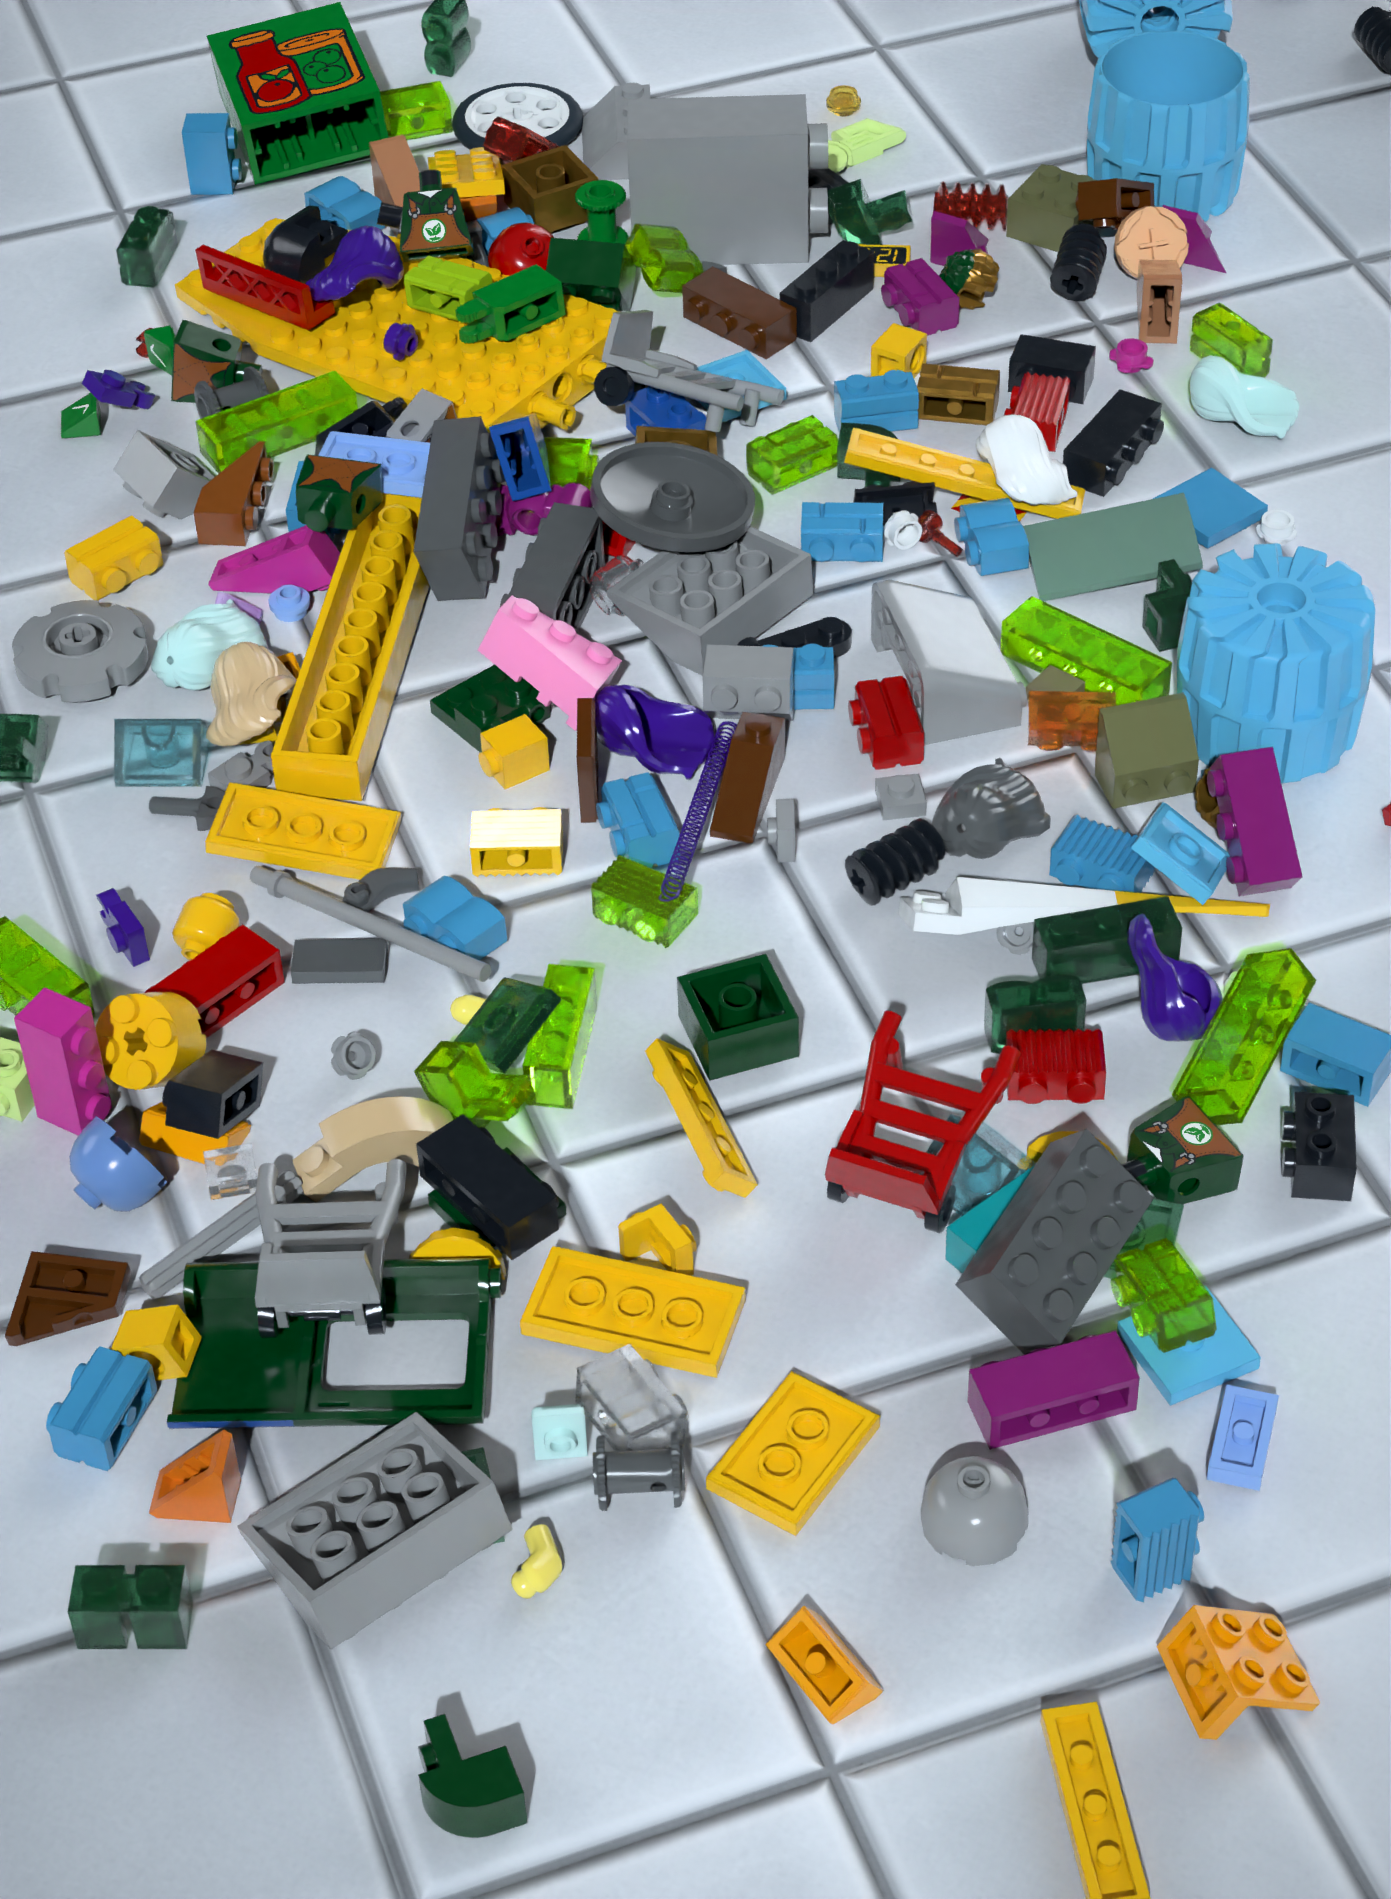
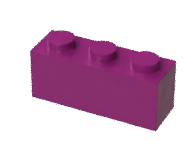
M1273 747L1220 755L1207 773V785L1210 795L1217 797L1220 814L1217 815V830L1222 841L1226 840L1230 857L1227 858L1226 868L1231 884H1236L1239 897L1292 888L1303 876Z
M1115 1330L1097 1336H1084L1077 1341L1052 1348H1039L1029 1354L1003 1361H990L980 1367L969 1369L967 1402L989 1450L1134 1411L1137 1409L1140 1377Z

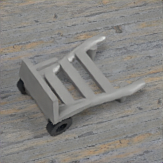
M638 310L613 313L601 361L607 363L605 369L597 374L594 381V391L601 403L607 406H621L631 399L634 392L648 386L708 403L705 430L720 432L724 408L738 412L742 409L739 423L755 426L759 400L776 405L782 403L784 391L781 389L697 371V365L678 356L650 350L653 311Z
M392 1159L387 1163L386 1182H381L375 1187L376 1201L287 1204L285 1189L282 1186L276 1185L277 1167L271 1163L260 1165L255 1194L264 1243L261 1246L255 1292L260 1337L277 1338L279 1328H289V1317L304 1316V1321L341 1320V1315H354L356 1326L366 1325L367 1321L369 1335L385 1334L387 1319L385 1285L382 1283L384 1253L391 1228L398 1223L397 1212L405 1192L406 1163L400 1159ZM372 1222L370 1229L283 1232L289 1225Z

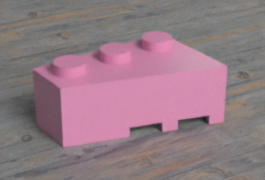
M513 595L498 609L478 648L481 654L515 682H520L523 678L539 691L536 699L544 706H550L551 702H553L569 716L566 724L575 731L577 730V698H593V701H595L600 691L604 687L609 686L622 662L605 645L598 642H590L578 635L575 629L568 623L553 620L541 613L539 608L531 601L516 598Z

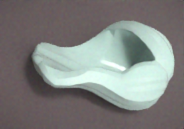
M1210 355L1202 358L1191 373V402L1197 413L1205 419L1236 421L1250 434L1278 436L1282 439L1298 417L1299 402L1294 391L1276 381L1241 373L1222 357Z
M229 599L226 604L200 606L185 615L173 627L168 628L157 643L151 668L167 687L176 688L181 686L188 690H201L211 685L216 659L224 650L240 642H252L266 648L267 644L258 622L247 613L241 611L234 601Z

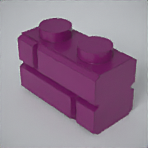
M923 258L909 261L905 266L899 264L886 269L884 272V285L881 287L882 299L887 307L893 306L899 313L900 320L904 326L910 325L914 330L927 333V336L935 334L938 329L942 332L957 326L959 323V297Z

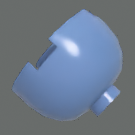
M96 1116L77 1137L69 1156L70 1170L79 1182L73 1191L94 1210L101 1203L119 1212H129L142 1207L164 1187L167 1181L163 1179L164 1176L137 1149L129 1146L119 1136L115 1137L116 1131Z

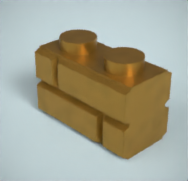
M923 363L917 384L919 393L918 419L987 426V424L995 420L999 401L1000 370Z

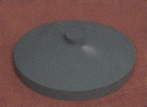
M644 442L624 446L603 457L595 467L592 476L590 498L598 516L610 528L622 536L652 548L674 552H702L718 549L738 540L745 534L752 522L755 508V493L749 480L728 461L693 446L670 442Z

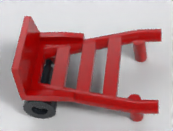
M884 1011L871 1041L859 1111L853 1110L837 1147H832L828 1156L825 1178L828 1181L827 1197L844 1203L849 1196L858 1198L859 1194L907 1208L913 1210L916 1217L924 1219L925 1229L942 1233L950 1219L955 1202L956 1188L951 1183L966 1146L995 1104L1002 1101L1003 1093L1010 1083L1021 1052L1015 1047L1003 1046L995 1068L989 1067L982 1071V1090L980 1092L902 1070L903 1061L899 1042L894 1038L902 1017L896 1012ZM883 1087L962 1110L966 1113L959 1123L956 1124L880 1101ZM876 1123L944 1144L937 1155H933L874 1137Z

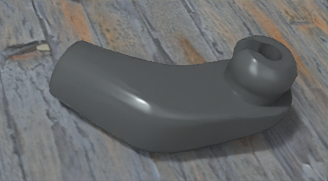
M417 868L375 869L367 873L358 882L349 884L344 891L342 901L369 912L387 898L420 891Z

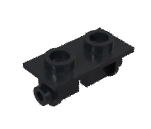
M910 481L903 485L887 487L873 484L862 489H855L853 503H883V526L893 515L892 512L906 510L910 514H916L920 523H929L930 518H937L936 502H933L935 482L919 483Z

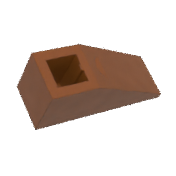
M264 441L256 443L202 487L194 509L199 544L246 546L251 530L257 529L258 507L265 504L266 482L272 481L274 473L273 459L267 458Z

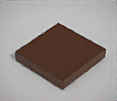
M577 698L576 758L581 823H593L598 819L596 803H599V759L595 701H593V698Z

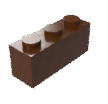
M713 266L682 285L684 318L766 360L797 340V315L795 307Z

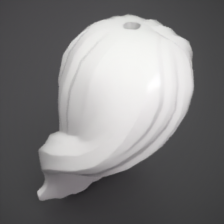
M1021 415L998 417L993 422L987 424L977 438L976 449L979 455L990 463L996 477V483L1013 500L1018 502L1024 501L1030 505H1055L1077 496V491L1070 486L1067 467L1057 459H1051L1042 432L1031 419Z

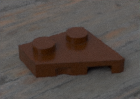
M31 1251L5 1333L9 1346L23 1345L119 1317L132 1274L129 1264L126 1262Z

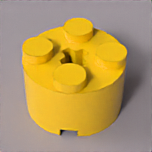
M171 992L134 993L115 997L103 1010L95 1027L105 1074L116 1084L128 1089L140 1090L165 1087L170 1079L205 1054L206 1035H201L198 1019H201L197 1009L186 998Z

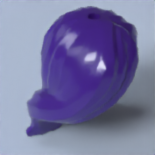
M361 226L349 231L341 239L329 266L305 284L309 285L312 300L316 302L328 301L330 299L338 300L350 294L361 281L370 278L377 279L383 288H394L403 277L404 266L395 243L381 229L374 226Z
M625 684L606 686L596 697L597 738L610 752L621 756L635 757L649 771L659 774H681L685 776L686 780H690L698 766L707 759L715 736L713 723L707 714L695 706L650 697L637 687Z
M1143 913L1137 915L1129 924L1127 938L1132 956L1139 970L1141 1012L1146 1027L1156 1037L1165 1041L1180 1042L1202 1039L1216 1028L1223 1014L1224 1003L1218 984L1200 967L1164 955L1157 946L1149 919Z

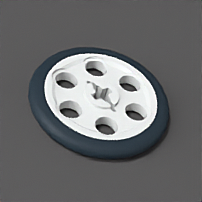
M508 83L478 91L461 102L453 115L452 128L457 139L468 149L489 147L491 152H498L499 159H522L569 144L581 130L583 113L574 98L560 89L536 83Z

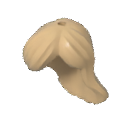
M240 642L224 650L216 659L210 685L216 713L206 732V738L212 744L223 747L237 746L243 741L265 732L280 717L281 711L277 710V701L280 697L285 699L291 698L297 680L274 652L252 642Z

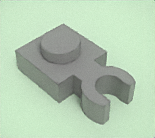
M268 740L260 743L255 748V754L250 757L240 752L208 773L210 786L225 792L229 782L261 788L271 785L270 775H274L271 760L272 742Z

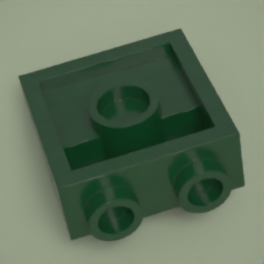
M495 664L430 700L431 713L479 752H482L480 733L524 714L535 725L550 718V706L546 707L536 699L539 694L536 688L523 678L520 682H515Z

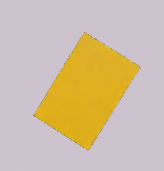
M791 1371L706 1477V1489L796 1536L879 1429L880 1415Z

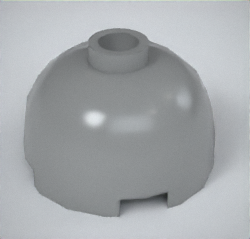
M983 1457L958 1458L941 1467L926 1485L920 1509L924 1536L936 1552L941 1555L944 1552L952 1558L966 1560V1565L980 1566L995 1564L1013 1555L1017 1550V1543L1024 1536L1025 1530L1028 1528V1507L1021 1483L1005 1466L992 1459Z

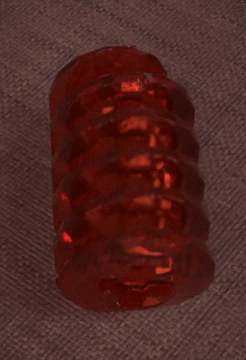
M941 181L937 192L935 191L933 212H940L967 221L971 219L973 226L978 230L983 220H986L989 231H993L997 222L1001 221L1003 231L1006 232L1008 195L1006 194L1004 184H1000L996 194H992L989 183H985L981 194H978L975 183H970L967 192L963 193L960 182H956L952 192H948L946 182Z

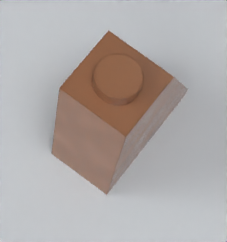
M403 134L369 142L374 195L384 203L400 207L403 206L405 193L420 191V172ZM390 227V229L396 236L398 229Z
M1139 260L1137 279L1139 340L1145 343L1177 344L1182 291V273L1177 260Z

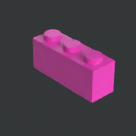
M44 987L14 1017L37 1117L79 1136L82 1130L96 1116L104 1120L112 1108L92 1010L89 1006Z

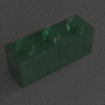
M1169 897L1034 919L1032 961L1044 991L1138 975V966L1128 945L1127 932L1130 922L1142 913L1146 915L1152 925L1154 937L1160 951L1167 957L1179 960L1182 926Z

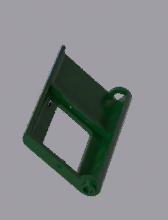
M490 1258L384 1259L382 1283L385 1285L386 1321L465 1320L469 1323L464 1385L456 1389L324 1390L322 1388L329 1326L335 1322L355 1321L354 1315H341V1320L304 1321V1316L289 1317V1328H279L277 1338H261L258 1327V1308H256L255 1303L259 1262L186 1264L183 1279L185 1312L202 1338L188 1376L177 1378L172 1414H168L167 1417L169 1429L396 1425L415 1412L422 1416L430 1425L484 1424L492 1298H501L502 1293L501 1268H492Z

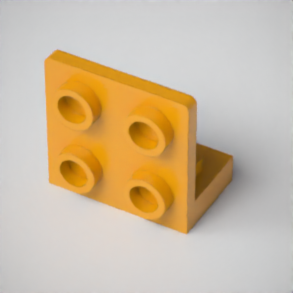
M1193 1605L1156 1646L1200 1739L1217 1740L1248 1706L1313 1711L1320 1704L1310 1683L1309 1674L1301 1665L1287 1637L1285 1627L1274 1614Z

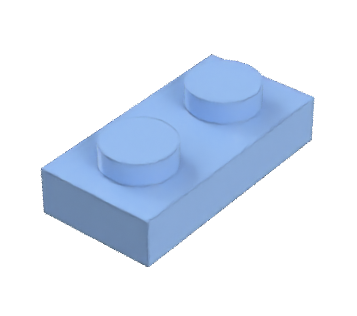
M1226 1385L1209 1461L1207 1480L1260 1491L1279 1395Z

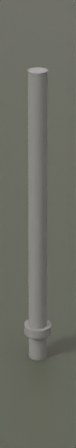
M258 865L250 873L251 882L267 888L268 893L276 898L288 897L481 982H485L491 974V966L298 883L292 880L291 875L282 870L273 872Z

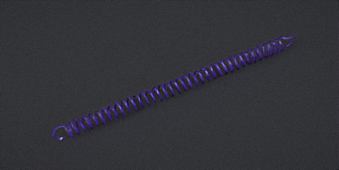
M722 722L717 728L712 747L708 753L661 885L662 893L670 899H661V894L659 896L660 901H671L680 895L701 831L708 816L712 799L720 781L733 737L726 731H719L728 729L734 734L736 728L732 724L737 727V724L734 722ZM723 725H730L734 728V731L728 727H720ZM721 733L729 734V735L731 736V739L728 738V737H726V736H722V735L720 736L719 734H721ZM668 882L679 884V887H672ZM665 883L668 887L679 890L677 892H671L665 887ZM663 887L667 892L676 895L674 897L666 895L664 893Z

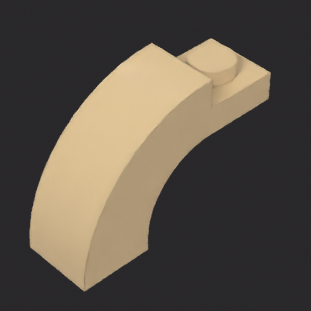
M399 1096L361 1102L331 1115L319 1123L323 1138L292 1160L296 1173L303 1182L301 1186L304 1195L317 1203L358 1172L376 1164L389 1162L392 1159H400L419 1167L416 1143L453 1120L451 1112L432 1101Z

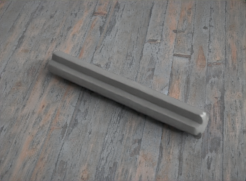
M286 1170L277 1176L276 1185L282 1186L285 1189L287 1204H290L303 1194L301 1186L303 1182L291 1170ZM256 1192L143 1272L139 1280L144 1292L152 1299L160 1298L183 1281L187 1263L210 1262L261 1225L255 1197Z

